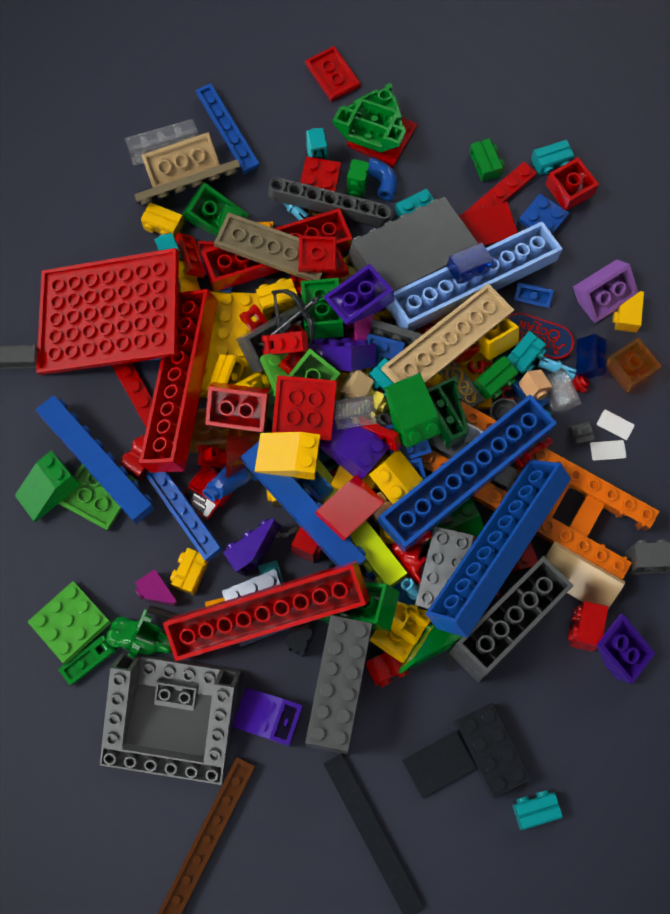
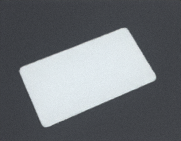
M607 410L603 411L597 422L598 426L625 440L628 439L635 426Z
M623 440L590 443L593 461L626 458Z

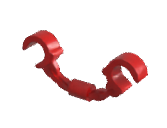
M473 360L468 362L467 368L471 374H481L484 372L485 367H490L493 363L480 360L477 362V370L473 367ZM505 385L501 388L502 393L498 396L499 399H514L513 397L507 398L504 395V391L509 392L512 390L511 385L509 387Z
M549 437L543 439L531 453L526 452L516 462L520 467H523L539 449L548 448L552 445V439Z

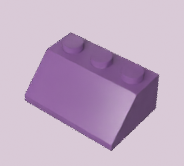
M617 259L573 286L578 303L594 323L617 310L620 305L638 293L630 264Z

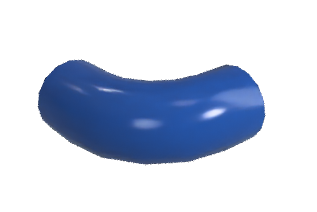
M371 157L369 160V176L375 177L380 181L377 195L385 201H392L398 185L395 171L383 161Z

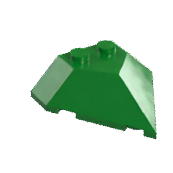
M391 82L379 91L376 89L354 100L353 104L347 107L345 105L340 107L332 120L334 126L347 141L378 152L399 147L406 133L401 121L402 117L396 97L393 95Z

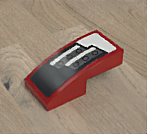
M190 486L183 493L198 515L206 521L210 520L219 507V504L209 500L205 495Z

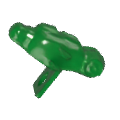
M144 609L139 621L130 620L126 617H117L111 623V628L107 632L106 642L112 647H122L125 650H130L128 656L135 658L137 653L153 654L161 652L168 654L172 650L167 635L163 633L159 626L151 623L152 617L146 614L147 609Z

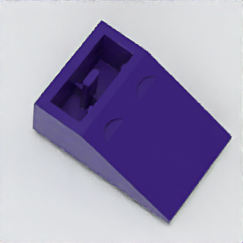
M338 337L327 338V340L314 339L310 347L312 351L336 370L356 371L376 366V343H368L367 339H358L356 342L353 341V338H341V340H338Z
M274 518L263 520L259 524L260 527L254 531H247L243 535V539L238 542L234 541L226 547L227 550L223 553L235 572L245 576L261 565L281 527L280 523Z
M245 688L232 727L290 747L303 706L276 696Z

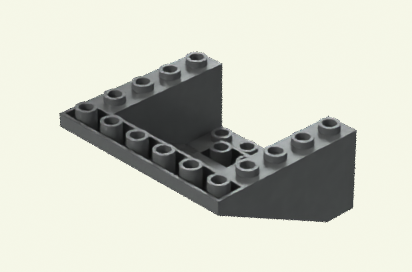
M123 651L110 667L100 766L222 785L240 686L241 670L181 660L175 661L174 659L137 654L135 658L128 656L129 652Z

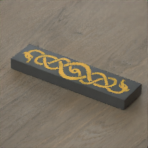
M455 361L439 372L445 381L457 376V386L462 402L473 408L484 402V397Z

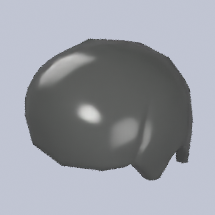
M498 399L492 403L489 410L490 417L498 421L514 408L517 403L513 399Z

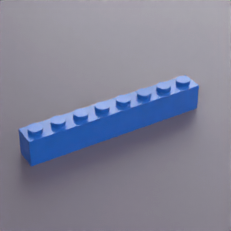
M53 395L35 410L137 525L154 510L152 506L153 500L147 494L143 495L139 491L141 487L134 479L130 481L127 478L128 472L122 466L118 467L114 463L116 459L110 452L106 454L102 450L104 448L103 444L98 439L94 440L90 436L92 432L86 425L82 427L78 423L80 421L78 416L74 412L69 413L67 404L61 398L58 400Z
M259 442L241 456L244 465L336 566L357 560L360 568L366 563V558L364 557L366 553L360 546L355 547L353 545L351 536L343 541L315 514L316 510L322 505L319 502L315 503L311 499L312 494L307 488L304 487L302 489L299 486L297 478L255 472Z

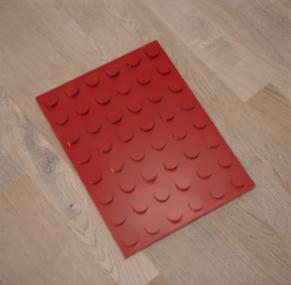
M172 248L42 270L36 373L46 375L177 356L178 249Z

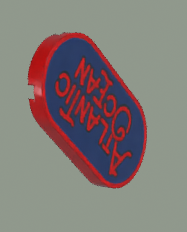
M514 313L507 317L519 327V342L530 331L546 343L544 357L558 361L566 358L571 353L574 347V338L571 332L564 326L525 313Z

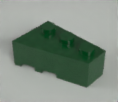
M457 376L427 389L439 417L442 433L438 435L447 450L463 443L469 433L465 412L461 404V394L457 386Z

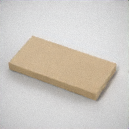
M209 132L141 154L153 188L220 165Z
M554 541L545 556L574 585L567 593L582 602L587 601L607 606L609 609L625 585V581L556 541Z

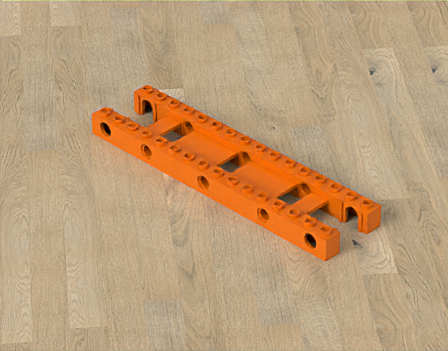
M428 382L425 384L427 389L433 386ZM461 401L466 421L485 431L496 422L493 418ZM357 407L350 419V422H352L353 415L361 414L365 420L376 423V418L365 413L364 409L360 410ZM537 443L533 448H531L528 452L531 453V451H532L535 447H538V443ZM547 448L539 449L537 453L532 455L533 458L531 460L561 463L571 480L535 535L550 544L556 541L623 580L632 562L627 560V557H621L605 548L604 544L600 545L587 537L603 508L615 514L616 518L628 516L637 521L635 524L636 529L644 531L651 528L660 511ZM433 449L432 452L419 456L422 459L424 471L428 475L432 474L449 460V458ZM515 461L512 468L516 469L519 473H521L527 465V463L523 467H520L519 464ZM489 483L471 498L495 512L508 493V490ZM572 488L583 494L585 500L570 527L552 517L567 490Z

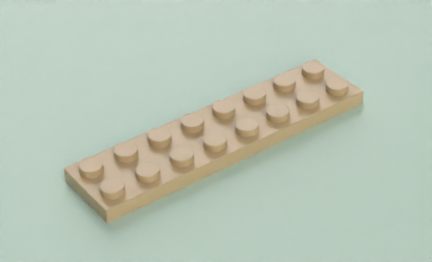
M488 283L387 362L381 370L393 383L420 373L426 384L512 314L514 309Z

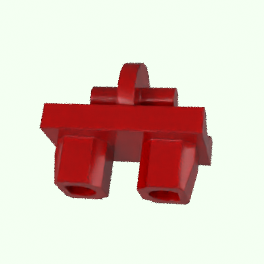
M202 444L198 445V465L222 470L232 460L231 451Z

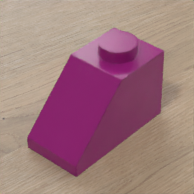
M155 569L135 582L138 587L135 591L141 600L145 598L150 603L174 607L179 605Z

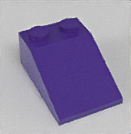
M370 263L323 296L346 325L375 314L395 301L393 289Z
M338 416L333 424L332 441L320 440L319 448L353 477L357 475L362 480L388 450L389 446L374 433Z
M624 614L618 616L597 643L598 650L607 669L616 679L629 684L634 683L656 654Z

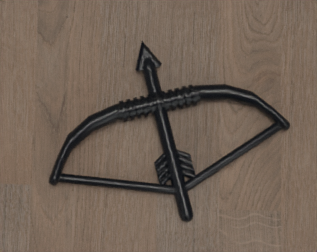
M288 289L271 291L274 297L277 329L270 335L286 333L291 328V323L302 315L309 327V350L314 340L315 327L308 309L316 305L321 296L312 298L307 305H304L302 299L295 292ZM280 293L291 296L299 309L289 319L284 318L282 321L279 320L276 294Z

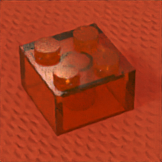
M639 337L609 356L604 364L626 394L656 375L662 367Z

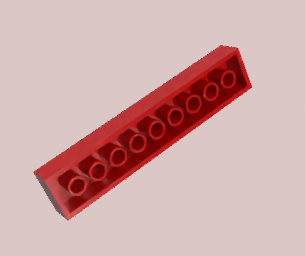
M208 289L178 292L177 356L161 358L139 464L151 473L179 472L186 469L218 300Z
M356 560L171 617L163 622V626L175 661H179L366 605L370 598Z

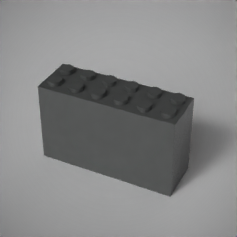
M443 197L439 200L434 199L424 207H418L414 212L405 213L395 221H388L384 226L378 229L374 228L366 235L355 237L351 242L348 262L356 272L370 263L394 292L480 251L481 247L446 197Z
M543 556L478 621L469 637H462L449 654L479 682L574 585Z
M330 616L305 742L307 747L347 755L372 623Z

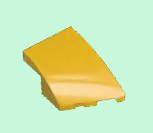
M397 602L391 630H375L369 641L401 663H404L424 629L430 623V619L426 616L427 610L418 609V606Z

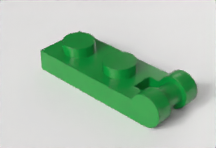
M106 635L99 637L66 665L64 664L58 669L70 686L74 685L104 660L116 653V648L106 642ZM99 647H102L104 650L101 654L96 650Z

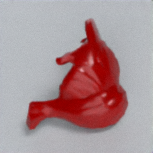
M432 530L405 552L395 542L391 547V553L405 569L407 575L413 578L418 585L421 583L420 576L422 575L419 570L427 559L425 556L419 559L422 544L432 538Z

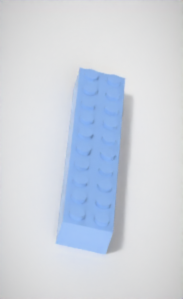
M540 222L394 291L395 301L386 306L399 327L414 331L451 313L488 283L496 291L556 262L563 249L545 224Z

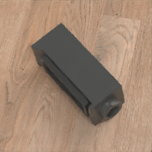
M35 344L32 346H0V369H33L37 367V346Z

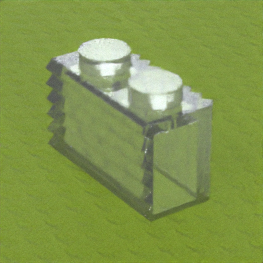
M561 368L546 376L553 386L548 392L552 400L549 403L553 411L563 414L582 404L566 370Z
M373 395L336 400L334 413L337 429L377 424Z

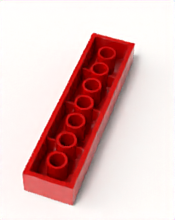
M340 208L273 228L298 238L299 235L336 237V246H338L340 252L350 250L353 240ZM215 246L201 250L202 261L214 292L281 271Z

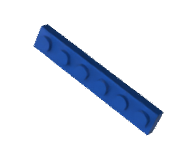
M210 83L195 90L197 97L234 159H238L243 174L259 168L258 160L212 84Z
M147 471L145 476L203 559L209 562L223 550L169 472L151 473Z

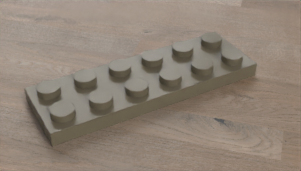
M237 159L136 193L134 197L137 203L141 202V205L152 202L151 198L158 197V199L167 197L169 192L175 191L176 194L185 191L186 186L191 185L194 188L202 185L204 180L208 179L209 182L218 180L222 174H225V176L233 175L237 172L240 164Z
M228 212L214 242L215 247L305 280L321 279L323 273L298 272V237Z

